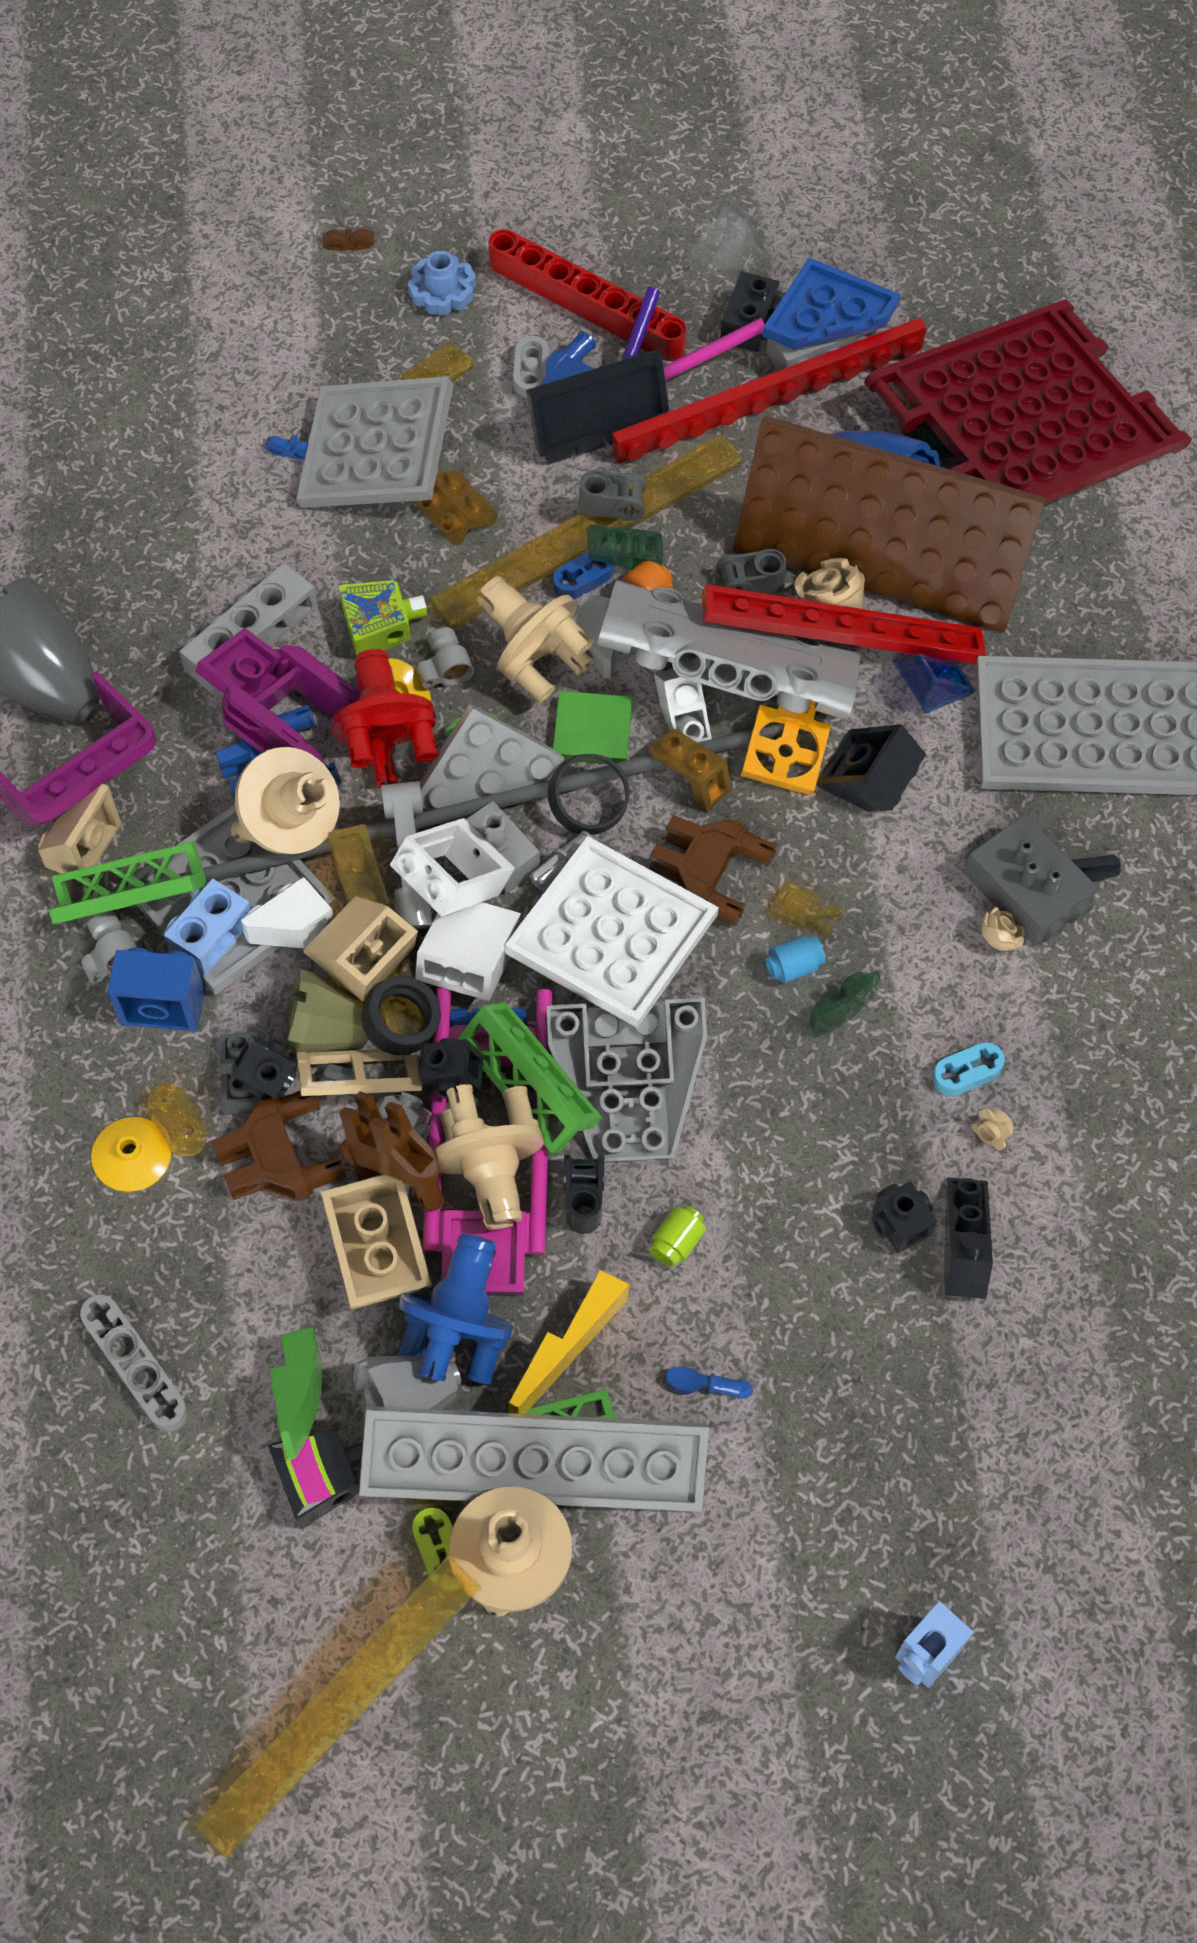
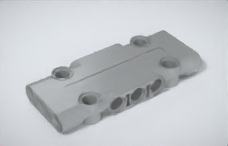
M615 580L597 645L626 654L630 653L632 646L636 647L634 658L637 663L646 668L660 670L666 667L667 662L673 663L674 671L684 679L754 700H769L777 694L778 704L791 712H806L812 700L815 701V711L844 720L848 719L857 691L860 653L824 643V640L703 622L702 599H695L689 602L684 600L681 593L671 588L657 587L652 591ZM684 653H694L698 658H688ZM720 664H730L734 668L724 669ZM756 675H766L770 679L760 680L756 678Z

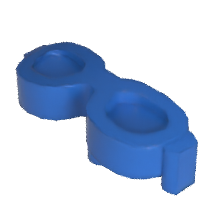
M296 435L291 436L289 444L278 436H268L265 448L269 452L282 457L288 456L293 459L305 460L308 442L297 441L298 437Z

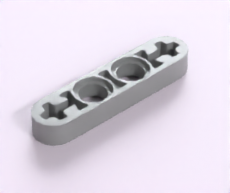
M103 1294L88 1298L80 1309V1317L87 1331L153 1425L164 1432L179 1429L188 1417V1408L181 1394L115 1301ZM100 1307L103 1311L109 1309L106 1312V1316L114 1328L108 1333L98 1319L93 1320L95 1317L93 1310ZM121 1337H128L134 1341L133 1350L124 1357L113 1355V1343ZM143 1369L154 1370L157 1374L155 1383L147 1389H140L134 1385L136 1374ZM159 1393L162 1394L168 1405L174 1406L178 1404L174 1408L176 1414L174 1418L170 1420L166 1416L158 1418L162 1411L154 1397Z

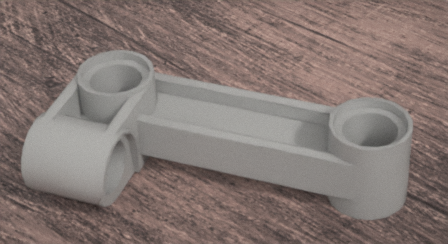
M420 781L382 785L385 819L395 818L398 850L406 836L416 834L414 816L423 815ZM401 877L402 888L394 891L395 913L416 930L429 929L435 919L434 909Z

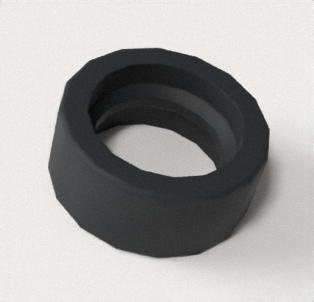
M393 976L380 982L365 1001L361 1014L363 1030L370 1042L381 1051L392 1055H410L421 1050L424 1044H427L438 1030L441 1019L439 1001L434 992L422 981L409 976ZM400 996L410 1000L418 1007L422 1014V1028L416 1034L406 1036L390 1030L384 1024L379 1014L380 1005L385 998Z

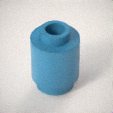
M802 935L770 947L769 956L765 958V963L770 976L773 979L778 978L784 984L818 971L819 966L826 963V957L823 947L815 935L811 937Z

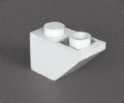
M674 668L654 673L660 706L669 731L673 728L677 729L696 742L712 739L701 683L680 677L674 671Z
M303 877L296 883L285 885L273 899L264 905H257L252 908L245 918L241 920L245 938L250 944L306 948L334 918L332 908Z

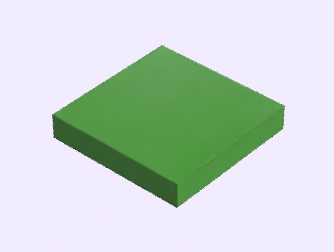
M559 691L553 749L563 755L564 761L581 754L603 755L616 763L626 761L632 696ZM583 758L576 761L607 764L595 758Z

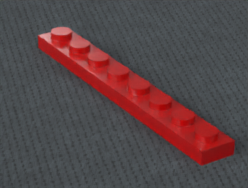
M708 584L705 585L702 592L703 622L972 664L977 663L978 656H986L983 631L979 627Z

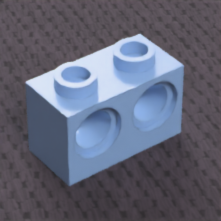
M212 878L205 888H199L190 900V905L180 916H175L168 923L164 938L169 952L181 951L194 956L199 972L206 976L244 932L241 920L251 910L249 901ZM215 909H226L220 914H211ZM194 936H200V937H201V939L198 940L197 942H194V943H188V942H186V941H187L189 938H191V937H194Z

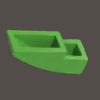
M314 1327L281 1334L286 1365L269 1369L279 1430L287 1460L297 1458L305 1444L315 1421L321 1398L323 1374Z

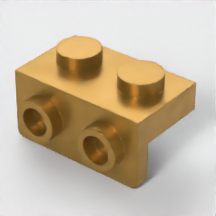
M457 470L438 472L432 500L415 501V504L454 545L463 543L469 529L491 526L499 515L488 503V500L479 494L467 481L466 477Z

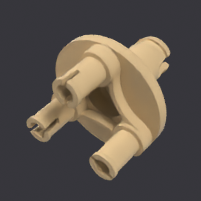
M500 576L492 578L480 590L484 596L476 598L479 605L483 606L487 613L504 629L505 639L508 643L498 661V670L513 684L518 682L538 704L544 702L555 689L552 684L532 667L538 659L547 654L552 656L558 655L578 677L589 669L586 666L587 664L589 666L593 664L594 659L586 651L592 646L594 639L572 620L577 608V602L570 595H562L546 606L531 603Z
M274 748L256 756L246 765L237 781L235 808L238 820L231 826L232 837L239 835L240 837L235 839L239 843L252 841L268 851L282 855L300 854L317 847L331 834L339 815V793L332 774L318 758L297 748Z
M472 1085L456 1086L458 1092H455V1089L452 1087L446 1092L451 1108L439 1113L446 1142L433 1150L440 1167V1173L463 1174L464 1178L475 1187L479 1209L484 1218L482 1222L487 1230H501L513 1227L512 1220L522 1222V1211L520 1210V1200L514 1178L519 1161L537 1152L544 1144L538 1120L533 1119L527 1087L516 1086L502 1092L510 1125L496 1127L484 1124L483 1119L478 1118Z
M523 1487L492 1489L472 1500L458 1516L450 1536V1562L454 1575L462 1589L472 1599L483 1605L490 1615H492V1612H495L496 1617H500L508 1612L530 1609L551 1597L566 1578L572 1558L570 1529L558 1507L542 1494ZM506 1532H515L520 1535L517 1540L508 1543L502 1541L501 1535Z

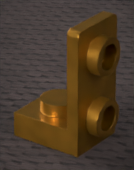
M673 728L649 748L651 757L691 781L696 804L704 811L708 812L733 790L726 760L677 729Z

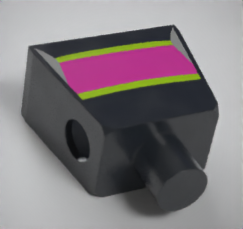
M331 1429L309 1434L297 1458L287 1460L282 1441L268 1445L300 1529L308 1526L359 1494V1488L353 1473L361 1469L363 1441L343 1449L336 1430Z

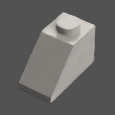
M583 593L580 607L576 608L572 620L594 639V643L586 653L594 659L593 665L603 678L611 679L618 651L597 645L610 598Z

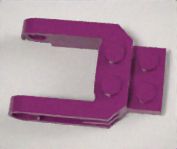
M243 628L200 660L195 671L224 694L221 702L223 724L259 752L264 753L280 747L297 748L312 754L322 763L323 760L320 754L303 740L304 737L269 710L286 698L290 690H296L333 718L338 711L356 702L359 697V690L301 646L282 645L280 650L272 649L246 628Z

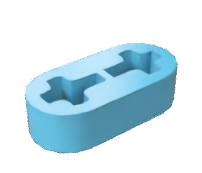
M985 1042L948 1056L936 1065L932 1079L933 1085L939 1093L945 1096H956L991 1082L999 1077L1005 1062L1004 1054L998 1046ZM981 1055L986 1060L994 1059L991 1069H988L986 1065H980L975 1068L973 1066L978 1064ZM945 1070H949L951 1074L964 1071L959 1075L955 1084L951 1079L943 1080Z

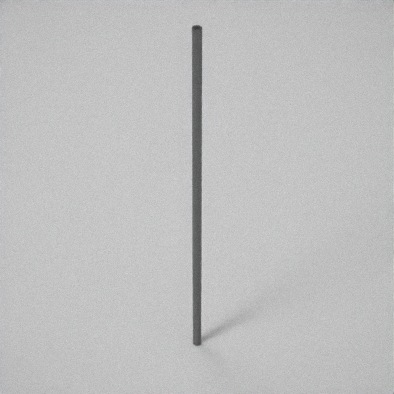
M776 722L766 725L761 729L759 736L769 739L781 737L784 724ZM753 729L698 743L714 753L749 745ZM650 755L617 763L626 776L665 766ZM610 765L563 776L559 784V793L620 778V776ZM550 780L425 811L423 815L414 816L415 830L471 816L492 801L499 808L548 796ZM395 819L330 835L320 845L304 853L282 855L267 851L204 867L203 872L206 883L210 882L212 878L219 880L396 835ZM188 871V872L180 873L179 875H180V876H184V875L192 874V872H191V871Z

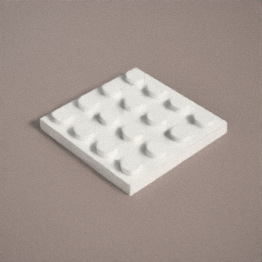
M587 836L505 944V954L638 1028L715 920L719 907Z

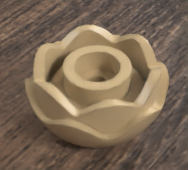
M998 907L989 912L986 911L981 922V932L984 939L992 947L999 951H1011L1019 948L1024 943L1025 929L1023 926L1015 923L1012 913L1009 911H999Z

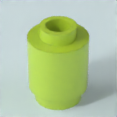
M687 1205L683 1208L673 1207L651 1237L653 1243L649 1247L650 1253L661 1263L675 1268L679 1262H684L705 1234L706 1227L702 1223L704 1217L697 1210Z

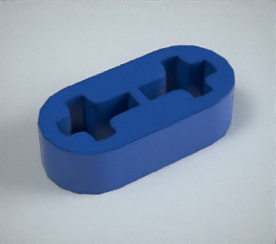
M595 548L559 567L553 575V590L558 597L570 595L573 599H577L583 596V593H588L608 582L614 575L613 555L608 550ZM596 562L598 565L605 564V569L601 570L598 566L592 568V563ZM567 579L570 582L575 581V585L571 586L569 583L563 584V580Z

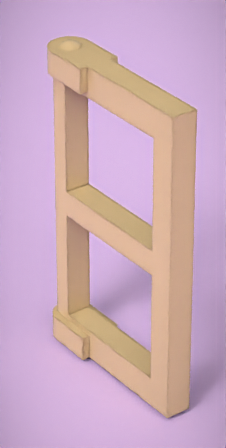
M380 1049L309 1053L305 1051L297 1052L295 1056L301 1096L357 1094L359 1091L364 1093L422 1091V1082L418 1073L417 1052L410 1055H392ZM404 1060L407 1078L366 1079L363 1062ZM352 1063L354 1080L312 1082L310 1064Z

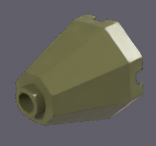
M299 970L298 978H295L284 1019L287 1022V1027H290V1031H282L281 1043L291 1049L289 1055L296 1056L297 1052L305 1051L309 1053L362 1049L367 1040H369L363 1030L361 1017L365 1002H362L314 972Z

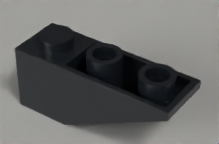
M947 1177L944 1250L945 1295L986 1299L993 1265L988 1181Z

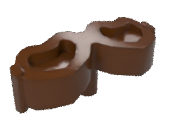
M346 229L345 234L337 230L323 233V247L328 250L355 251L371 248L374 245V231L367 229H358L353 233L351 229Z

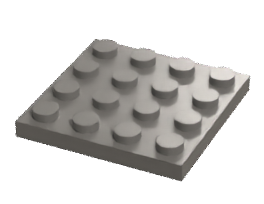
M450 377L321 386L296 497L300 507L310 508L432 500L454 386Z
M235 804L177 844L195 841L202 868L268 851L252 841L247 843L235 841L236 838L240 837L239 835L232 837L231 826L238 820ZM186 851L175 854L168 868L177 874L191 871ZM165 857L156 860L162 863ZM300 859L216 880L249 901L252 909L257 905H264L273 899L285 885L296 883L304 877L332 909L337 906L336 898ZM148 865L136 873L134 877L145 884H151L158 870ZM164 874L161 881L171 878ZM129 883L126 889L134 888L136 886ZM197 890L136 904V906L164 936L168 923L175 916H180L185 911ZM218 908L212 911L211 914H220L226 909ZM243 932L206 976L200 973L202 981L216 995L282 946L250 944ZM194 936L189 938L186 942L194 943L200 940L201 937Z

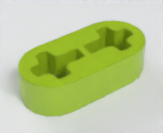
M437 1508L424 1509L416 1515L412 1525L414 1539L424 1565L435 1586L443 1590L456 1589L460 1586L456 1577L447 1579L445 1574L437 1575L435 1571L441 1568L438 1554L445 1552L450 1562L449 1542L453 1529L452 1524L446 1513ZM428 1519H433L435 1524L443 1523L444 1525L438 1529L442 1542L439 1545L434 1546L429 1534L421 1535L420 1533L426 1529L425 1521Z

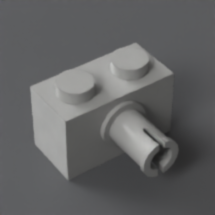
M494 801L465 819L515 867L502 889L504 894L529 878L531 873L540 866L539 850ZM476 849V854L479 856L480 852Z

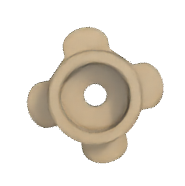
M982 1108L978 1112L980 1118L972 1124V1129L984 1143L993 1146L996 1150H1003L1006 1147V1138L1013 1134L1012 1120L1000 1109Z

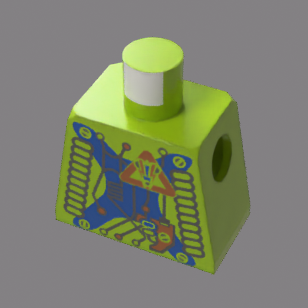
M396 581L339 585L341 605L355 655L369 649L386 650L411 639L409 620L428 616L423 595L402 600Z

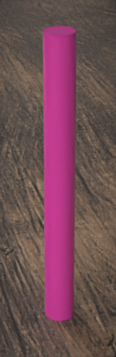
M762 318L664 366L665 381L763 333L765 324Z

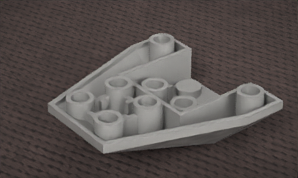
M705 998L667 999L664 1001V1004H654L638 1028L601 1007L586 1008V1004L546 1006L548 1046L553 1059L602 1116L594 1128L582 1130L592 1158L597 1159L598 1155H605L604 1162L675 1158L707 1039Z

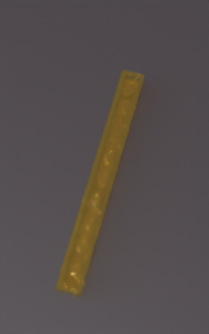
M720 434L644 477L647 482V488L642 496L645 513L640 519L626 521L617 518L588 517L580 513L431 597V606L448 627L455 629L486 611L483 606L479 605L476 598L484 596L480 590L492 578L500 576L506 580V583L520 592L555 572L562 565L589 550L599 547L741 466L742 456ZM633 484L629 485V489H633ZM627 505V510H630L631 505Z

